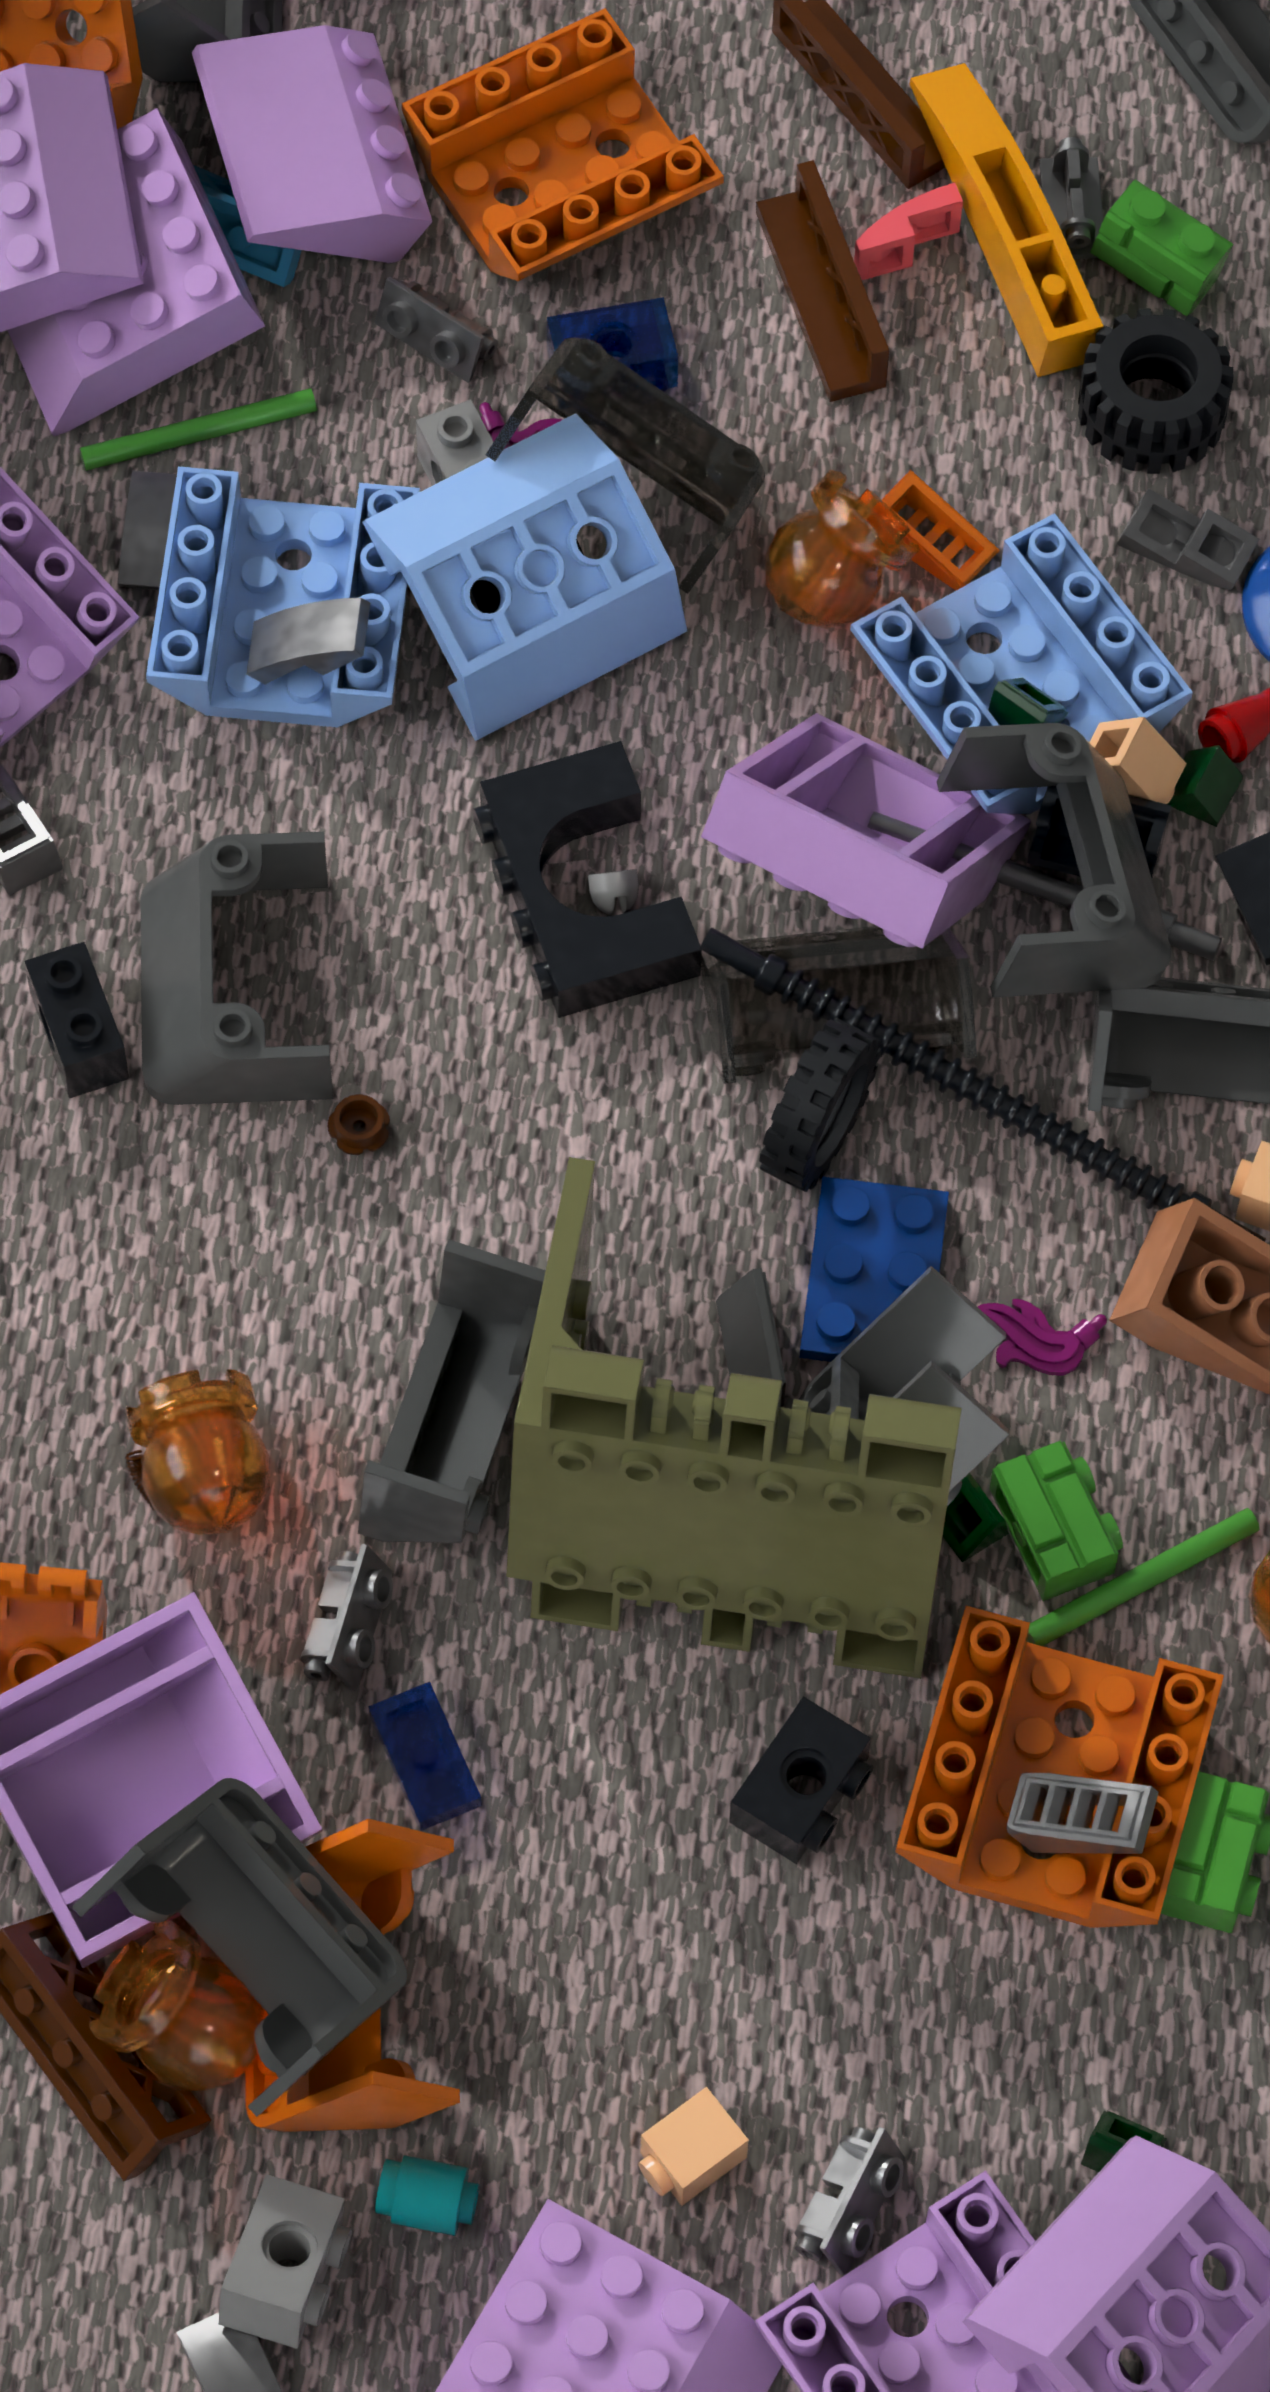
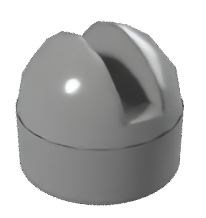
M637 869L588 875L589 892L593 903L600 911L611 915L614 911V897H618L622 913H626L634 906L639 891Z

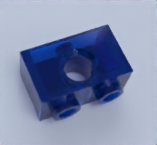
M664 297L547 317V351L561 407L576 404L582 408H594L604 404L610 398L633 394L640 398H652L661 395L668 388L678 387V353ZM607 357H620V358H622V359H619V360H609V359H606V358H607Z

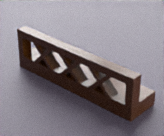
M774 0L772 32L907 189L946 168L921 110L826 0H807L806 2H803V0Z
M814 160L797 164L795 192L756 202V215L829 402L886 388L889 348Z
M53 1912L4 1927L0 1930V2013L123 2181L135 2178L143 2173L165 2146L196 2135L207 2127L212 2119L98 1965L94 1962L82 1968ZM46 1936L61 1956L62 1961L59 1962L45 1956L34 1940ZM74 1990L91 1997L100 2009V2015L83 2008L73 1995ZM112 2043L129 2049L139 2062V2067L122 2061L112 2048ZM152 2096L168 2102L180 2119L168 2123L151 2101Z

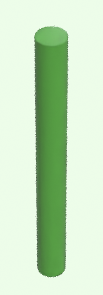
M309 388L80 447V455L85 470L88 471L316 412V402L312 389Z
M1245 1508L1033 1621L1029 1626L1027 1640L1029 1643L1045 1646L1258 1532L1260 1527L1255 1515L1249 1508Z

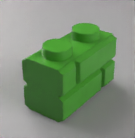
M1135 179L1105 215L1090 253L1156 297L1163 298L1167 301L1168 305L1187 317L1217 281L1233 247V243Z
M1058 1441L1034 1450L1030 1455L1018 1456L993 1468L989 1489L1002 1517L1006 1521L1010 1534L1042 1601L1114 1574L1119 1554L1118 1550L1123 1549L1121 1533L1109 1512L1102 1515L1099 1514L1091 1498V1494L1096 1492L1095 1481L1087 1462L1082 1456L1073 1459L1065 1442Z
M1201 1771L1198 1772L1161 1914L1227 1933L1233 1932L1238 1914L1251 1917L1261 1878L1249 1875L1253 1855L1255 1852L1267 1856L1270 1847V1815L1265 1814L1270 1793L1266 1789L1237 1781L1232 1783L1223 1777Z

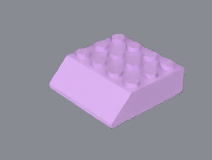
M23 63L0 71V332L144 284L109 79L104 71Z
M158 108L117 129L144 284L7 330L53 436L73 430L265 327L186 148Z
M815 713L726 771L701 837L718 845V851L728 859L739 863H753L773 873V879L780 885L795 891L807 890L828 901L829 908L835 913L851 919L862 918L882 928L883 934L892 942L906 947L917 946L922 949L987 898L997 881L1002 866L1012 857L1032 820L1020 814L986 813L971 791L939 792L936 781L940 774ZM875 811L926 831L911 842H906L870 829L867 826ZM960 843L976 848L960 861L952 858Z
M195 1592L0 1694V1813L82 1968L181 1916L177 1912L167 1921L160 1923L139 1918L125 1907L121 1897L115 1891L82 1917L78 1915L72 1906L135 1844L220 1780L233 1778L252 1787L302 1844L323 1830Z
M547 2199L435 2392H768L783 2364L756 2326L755 2321L732 2300Z

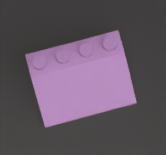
M322 25L199 44L193 49L191 53L247 242L386 263L400 261L433 221L374 33Z

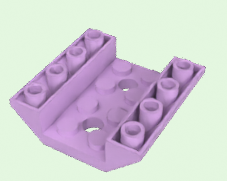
M0 467V653L10 656L14 660L17 669L16 675L11 679L0 680L1 748L87 675L133 627L140 617Z
M1136 2135L1125 2143L962 2322L1009 2374L1035 2363L1060 2392H1270V2232L1215 2171ZM1206 2255L1218 2259L1225 2268L1227 2281L1223 2291L1212 2287L1204 2277L1202 2268ZM1123 2348L1134 2351L1142 2361L1144 2375L1139 2385L1131 2383L1120 2370L1119 2356Z
M986 2170L928 2208L926 2223L834 2283L819 2291L813 2282L755 2320L756 2326L801 2392H1060L1035 2363L1009 2374L962 2322L1035 2242ZM901 2302L914 2303L925 2312L927 2326L916 2336H900L888 2324L887 2314L890 2309ZM1119 2361L1120 2370L1124 2377L1131 2383H1135Z

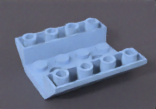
M577 413L362 521L390 577L402 572L457 681L447 686L475 741L687 632L676 571L619 458ZM593 526L603 533L606 540V550L601 558H588L578 549L576 539L581 527ZM486 580L497 587L500 593V605L494 613H482L471 603L470 589L475 581Z
M178 466L146 672L147 683L206 716L337 728L392 705L408 584L402 572L390 577L362 521L419 493L420 488L359 483L356 508L241 498L239 472ZM291 549L302 550L311 558L310 562L299 570L285 569L278 564L277 559L283 552ZM361 597L370 602L364 655L325 675L305 665L267 684H263L246 675L254 621L284 609L325 600Z
M1055 513L1004 540L1001 566L916 613L901 596L852 623L850 631L947 760L964 727L999 726L988 711L993 690L998 681L1024 678L1063 705L1068 714L1061 724L1076 729L1088 742H1090L1100 722L1145 717L1159 733L1192 699V690ZM984 632L995 636L1001 646L992 653L982 654L973 651L966 641L973 634ZM1047 787L971 790V793L986 813L1031 814L1040 809Z

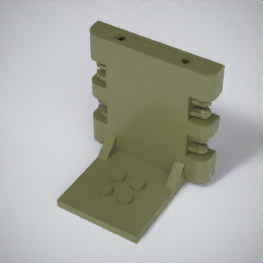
M569 1157L513 1431L506 1577L532 1581L530 1618L618 1631L624 1599L636 1600V1606L649 1608L652 1607V1603L656 1600L675 1603L677 1612L692 1614L693 1610H704L701 1645L750 1652L755 1619L767 1621V1626L782 1628V1624L786 1620L806 1623L810 1633L823 1634V1630H837L833 1665L921 1679L962 1408L869 1394L865 1420L851 1418L852 1408L836 1405V1409L831 1415L811 1412L809 1401L793 1399L792 1409L780 1407L783 1380L731 1373L726 1399L715 1397L716 1388L714 1386L700 1384L695 1394L675 1391L673 1380L657 1378L655 1388L643 1386L645 1359L587 1351L590 1321L586 1319L592 1291V1281H588L595 1161Z

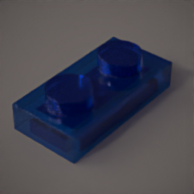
M430 1682L368 1706L369 1716L420 1831L482 1806L481 1795Z

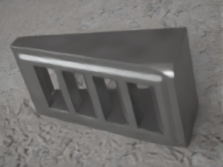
M0 764V792L3 791L6 796L0 800V817L12 811L16 813L0 822V842L25 830L28 833L0 848V882L8 895H11L61 871L63 865L54 840L4 766Z
M1022 1773L1009 1814L1007 1831L1009 1835L1033 1853L1142 1854L1159 1792L1152 1786L1052 1773ZM1068 1805H1071L1066 1825H1063ZM1095 1805H1098L1094 1821L1092 1824V1828H1089ZM1118 1806H1124L1118 1832H1114L1112 1827Z

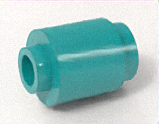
M407 2155L403 2156L402 2162L386 2159L379 2181L375 2213L391 2216V2224L456 2236L459 2223L469 2225L473 2223L480 2184L468 2182L469 2167Z

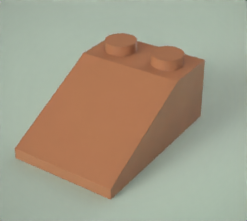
M1196 1198L1159 1210L1154 1217L1109 1321L1157 1350L1270 1395V1245Z

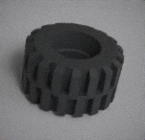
M1151 308L1138 309L1137 317L1133 319L1126 313L1114 318L1113 329L1104 325L1096 333L1095 343H1090L1085 353L1078 398L1080 425H1087L1085 437L1091 445L1102 441L1100 455L1109 461H1112L1117 454L1122 456V468L1131 471L1135 470L1137 462L1148 464L1147 474H1160L1161 465L1166 463L1170 464L1172 472L1185 469L1187 456H1190L1195 463L1206 457L1207 447L1214 448L1220 440L1222 429L1225 428L1234 379L1233 367L1229 366L1231 357L1226 346H1217L1219 335L1211 328L1202 331L1199 329L1200 320L1191 315H1188L1185 320L1176 318V310L1163 308V315H1152ZM1141 379H1159L1173 384L1184 395L1172 400L1154 401L1137 395L1127 385Z

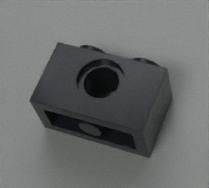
M85 941L25 960L30 995L69 1099L128 1080L129 1074L125 1047Z
M803 1696L731 1800L729 1823L796 1865L807 1848L818 1853L831 1836L838 1819L831 1815L844 1795L854 1800L867 1783L874 1766L867 1762L871 1738ZM809 1775L818 1779L823 1787L814 1794L805 1795L794 1791L788 1782L796 1776Z

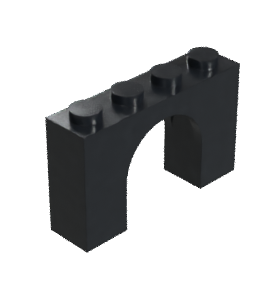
M621 741L480 782V806L472 809L475 827L482 844L489 842L494 844L498 859L492 860V869L497 887L502 896L511 893L518 909V911L511 912L516 938L521 948L532 946L538 962L531 965V974L537 994L541 1001L552 999L558 1018L701 976V945L682 896L615 916L597 917L581 914L564 906L549 892L542 879L543 870L549 859L567 843L587 835L640 820L641 791Z

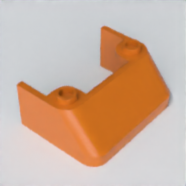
M366 1819L305 1847L384 1935L395 1930L412 1910L414 1904L412 1870L453 1853L454 1839L373 1819ZM245 1988V2102L247 2115L256 2127L279 2132L392 2129L460 2103V2089L418 2081L415 2079L411 2066L405 2061L392 2058L382 2060L380 2007L305 2076L256 2117L248 2108V2105L279 2077L261 2061L254 2038L257 2025L269 2014Z

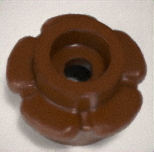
M362 1094L351 1095L340 1101L334 1112L330 1115L328 1133L330 1137L336 1138L337 1147L347 1154L360 1155L364 1150L374 1152L380 1149L389 1137L386 1126L390 1124V1117L387 1110L374 1098ZM356 1123H363L365 1129L356 1131L353 1126Z

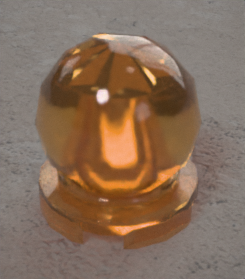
M829 470L811 491L813 502L817 508L800 511L785 522L776 531L765 555L766 586L780 610L804 625L825 629L849 624L865 612L883 585L884 567L901 572L920 550L919 545L912 542L906 545L903 541V538L910 529L885 502L868 488L859 497L842 485L846 482L847 476L839 471Z
M227 1369L225 1374L226 1380L201 1381L198 1370L183 1372L163 1378L144 1387L138 1392L141 1404L137 1408L126 1407L125 1409L132 1439L135 1444L146 1448L141 1459L142 1485L156 1514L174 1529L198 1535L230 1533L255 1516L270 1489L271 1458L256 1427L250 1424L257 1413L258 1405L254 1388L248 1375L236 1370Z
M173 1921L155 1923L154 1931L157 1935L153 1936L143 1946L131 1940L108 1967L94 1995V1998L104 2005L100 2019L89 2022V2028L97 2039L116 2052L131 2053L136 2050V2054L142 2063L160 2082L182 2091H204L234 2083L257 2059L258 2049L254 2033L257 2025L265 2018L264 2009L250 1994L244 1982L237 1978L219 1958L201 1956V1946L193 1935Z

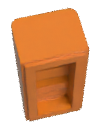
M912 470L872 509L863 523L877 537L955 591L971 583L1000 551ZM906 505L915 510L914 514L907 521L898 514ZM927 518L936 525L923 537L916 528ZM945 532L955 537L942 552L933 546ZM966 545L975 553L959 569L951 560Z

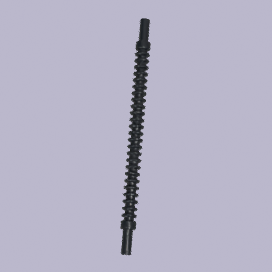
M713 927L704 938L700 947L702 951L754 979L753 986L757 990L768 996H772L775 992L781 994L782 1004H787L790 1000L795 1001L798 1004L796 1008L798 1013H803L806 1009L813 1012L812 1020L814 1022L820 1021L821 1018L828 1021L838 1018L880 1039V1057L885 1053L889 1054L892 1057L891 1064L893 1066H898L901 1062L905 1063L908 1066L907 1073L909 1075H913L918 1071L924 1075L923 1082L925 1084H929L932 1080L937 1081L940 1084L939 1092L945 1093L948 1089H951L956 1093L955 1101L960 1102L963 1098L971 1101V1110L976 1111L979 1107L985 1108L987 1110V1119L992 1120L995 1116L1001 1117L1003 1119V1128L1007 1129L1011 1125L1017 1126L1019 1128V1137H1025L1027 1134L1033 1135L1035 1137V1146H1041L1043 1142L1051 1146V1155H1056L1059 1151L1067 1155V1164H1072L1075 1160L1083 1164V1173H1088L1091 1169L1099 1173L1097 1178L1099 1182H1104L1107 1178L1115 1182L1113 1186L1115 1191H1120L1122 1187L1131 1191L1129 1195L1131 1200H1135L1138 1196L1145 1198V1207L1147 1209H1151L1154 1205L1165 1209L1192 1198H1196L1211 1208L1212 1200L1197 1191H1194L1191 1195L1184 1193L1185 1186L1183 1183H1178L1176 1187L1167 1183L1169 1179L1167 1174H1163L1160 1178L1153 1176L1151 1165H1147L1144 1169L1137 1167V1158L1135 1156H1131L1128 1160L1121 1158V1149L1119 1147H1115L1112 1151L1105 1149V1140L1103 1138H1099L1096 1142L1089 1140V1131L1087 1129L1082 1130L1080 1133L1073 1131V1122L1070 1120L1060 1124L1056 1121V1112L1052 1111L1048 1116L1040 1112V1103L1037 1102L1032 1107L1024 1103L1026 1098L1024 1094H1019L1016 1098L1008 1094L1010 1090L1008 1085H1003L1000 1089L993 1086L994 1078L992 1076H987L984 1080L977 1077L978 1069L976 1067H972L969 1071L964 1070L961 1067L962 1060L960 1058L950 1062L945 1058L946 1051L944 1049H940L937 1053L932 1052L929 1049L930 1042L928 1040L923 1041L921 1044L914 1041V1032L909 1031L906 1035H902L898 1032V1023L894 1022L890 1026L882 1023V1014H876L873 1018L866 1014V1005H860L858 1009L853 1008L850 1005V996H845L840 1000L834 996L836 992L834 987H829L826 991L820 989V980L818 978L812 979L811 982L804 980L803 970L798 969L795 973L789 971V962L779 956L770 954L766 958ZM1218 1212L1262 1241H1266L1265 1237Z

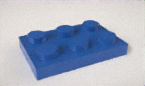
M822 1176L799 1358L831 1362L930 1266L940 1272L948 1191Z

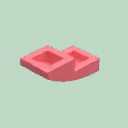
M955 182L928 191L899 205L876 221L856 240L854 262L861 280L912 267L914 246L916 244L960 232L963 200Z

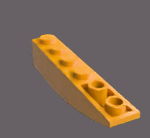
M965 63L912 77L909 85L952 183L955 182L962 197L965 213L1037 377L1083 365L1087 348L1090 343H1095L1096 333L1103 328V324L1056 218L1013 136Z

